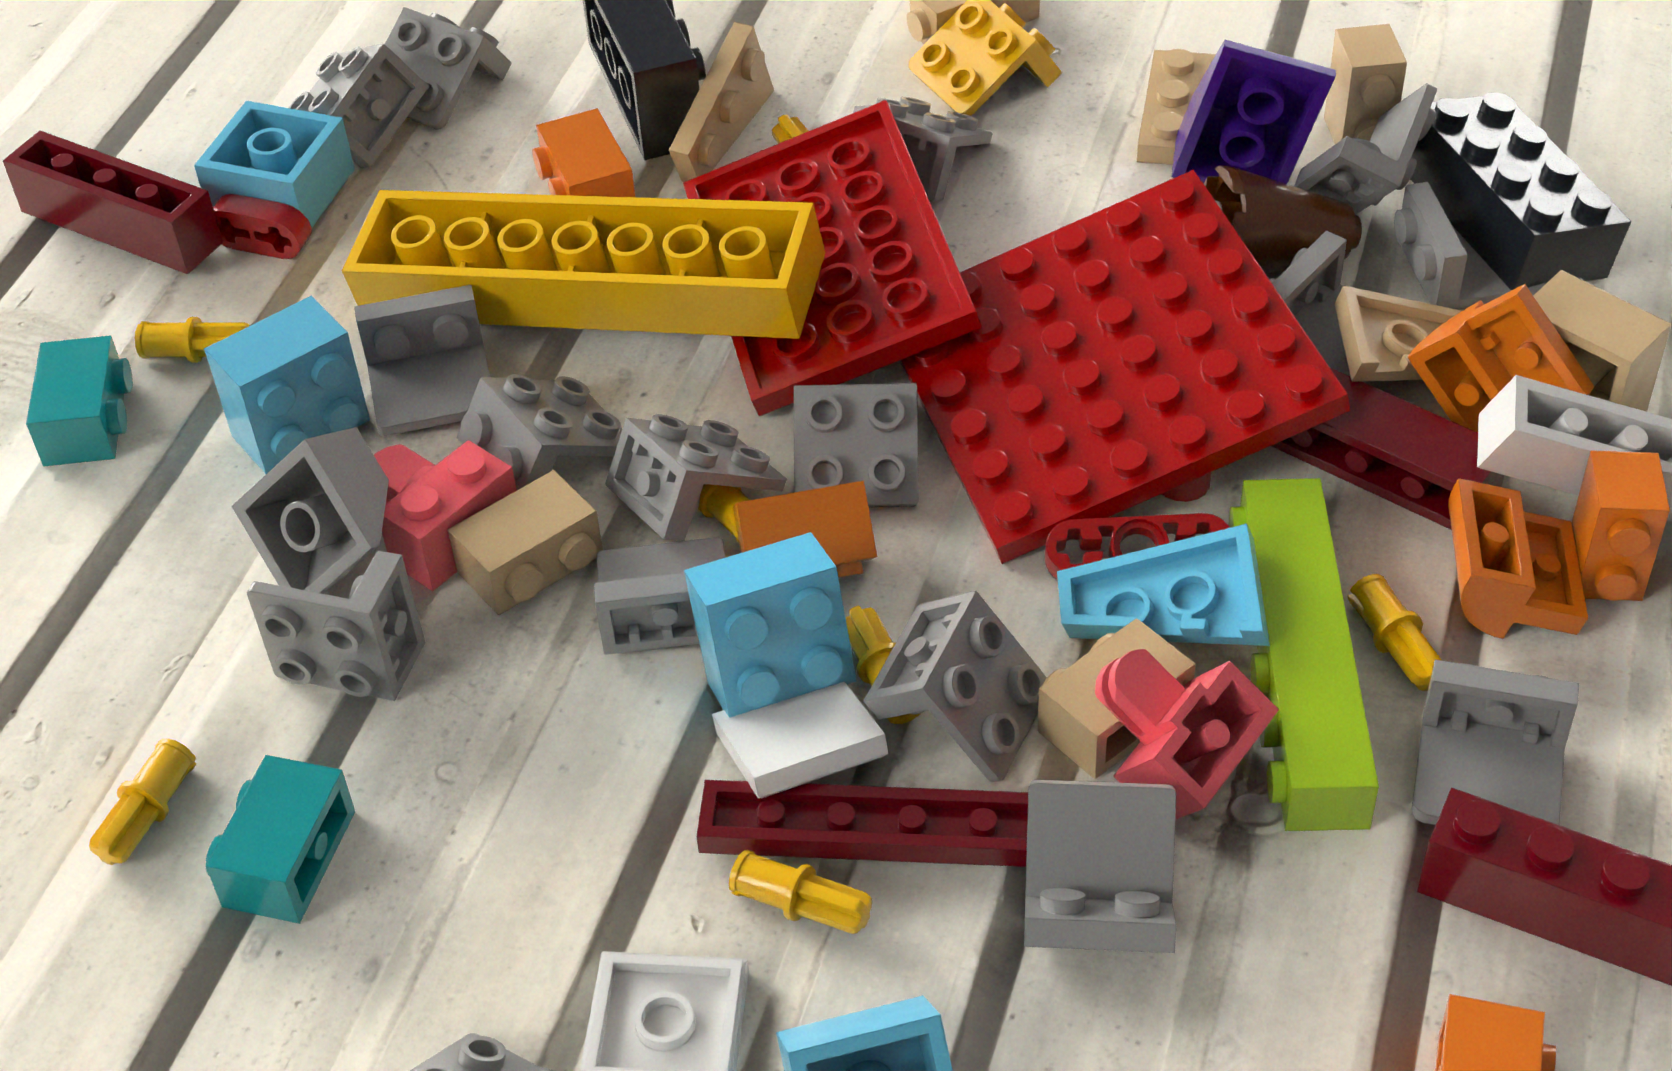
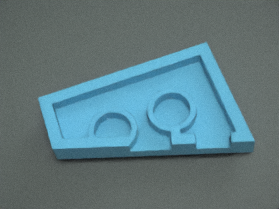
M1248 524L1057 571L1061 624L1069 638L1100 639L1108 633L1115 634L1138 618L1167 642L1270 646L1255 543Z

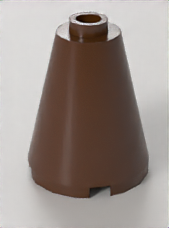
M1231 166L1216 167L1215 170L1219 176H1208L1204 182L1205 187L1265 274L1285 271L1300 249L1304 247L1308 249L1326 231L1347 239L1344 260L1349 256L1351 250L1356 249L1360 243L1362 235L1361 219L1358 215H1355L1349 203Z

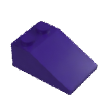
M1224 39L1193 93L1177 133L1171 177H1178L1194 169L1204 184L1208 176H1219L1215 170L1216 167L1231 166L1288 184L1334 82L1336 70Z

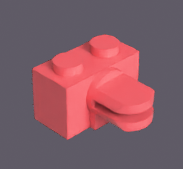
M469 440L436 465L402 444L386 447L374 454L389 480L382 527L386 550L389 553L402 555L407 575L431 591H434L457 572L447 529L517 491L512 466Z
M1138 649L1111 661L1101 669L1096 679V697L1140 741L1113 777L1120 783L1172 785L1176 791L1175 820L1202 810L1208 805L1279 711L1231 661L1188 681L1183 687L1146 649Z

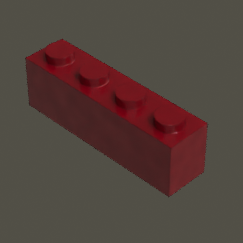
M41 130L2 160L21 212L188 275L223 243L208 190Z
M1332 368L1330 369L1348 393L1351 411L1271 445L1273 448L1450 530L1452 529L1448 505L1449 497L1458 478L1502 487L1504 479L1502 474L1477 468V432L1362 381L1352 382L1350 376Z
M1451 787L1428 842L1417 890L1418 893L1672 986L1671 864Z

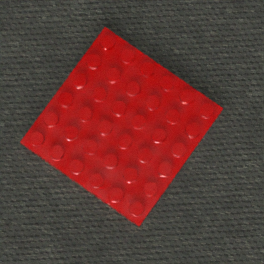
M1194 169L960 272L982 328L900 360L910 382L917 383V396L1002 564L1046 545L1050 531L1057 524L1065 520L1110 517L1351 411L1348 393Z

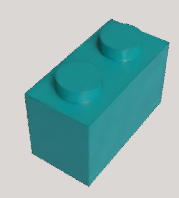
M111 335L40 343L26 425L43 467L115 459L118 435L125 434L127 431V415L123 399L125 393L132 392L133 379L129 361L127 358L119 359Z
M270 755L264 756L252 780H247L242 785L236 801V810L222 835H218L213 839L207 852L206 872L210 876L223 908L298 924L301 923L355 814L343 770Z

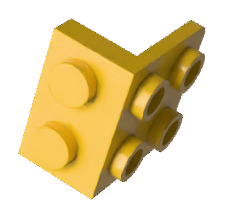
M967 0L913 55L908 63L909 69L951 109L972 116L1021 65L1046 87H1049L1062 74V71L1050 57L1055 51L1053 45L1037 29L1033 28L1029 33L1024 30L1025 22L1006 3L999 8L990 0Z

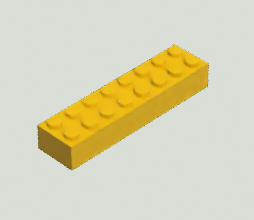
M379 190L344 264L342 273L358 306L471 285L479 324L800 339L825 256V250L813 203Z

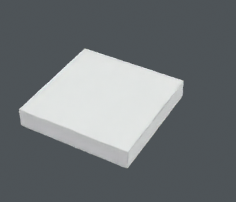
M845 682L730 718L725 710L712 714L716 734L748 781L757 798H764L879 759L888 754L885 733Z
M602 951L580 1071H736L749 976L747 959Z

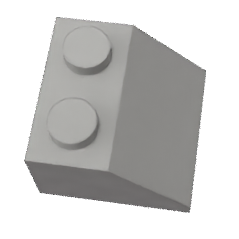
M355 427L304 439L231 507L279 586L324 594L380 546L389 480L359 430Z

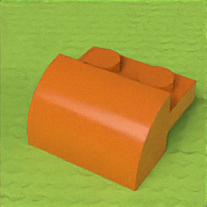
M1526 284L1486 304L1480 300L1461 311L1430 333L1407 356L1449 419L1477 433L1479 413L1515 375L1589 395L1594 388L1593 383Z
M1458 478L1450 493L1448 505L1461 607L1468 621L1480 631L1501 639L1505 637L1514 622L1577 635L1588 620V613L1572 522L1525 512L1523 510L1521 491Z

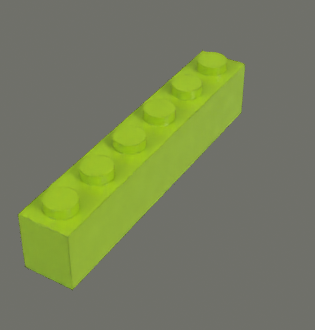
M1321 478L1243 480L1240 506L1230 507L1229 527L1248 524L1254 538L1270 646H1257L1258 653H1252L1251 682L1279 709L1259 736L1262 748L1272 747L1274 761H1268L1267 764L1269 802L1281 803L1285 831L1368 830L1371 828L1379 784Z

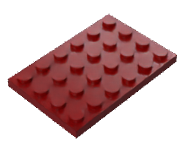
M887 100L683 182L688 199L813 203L825 256L800 339L731 336L751 401L758 416L794 403V386L839 385L982 328L975 307Z

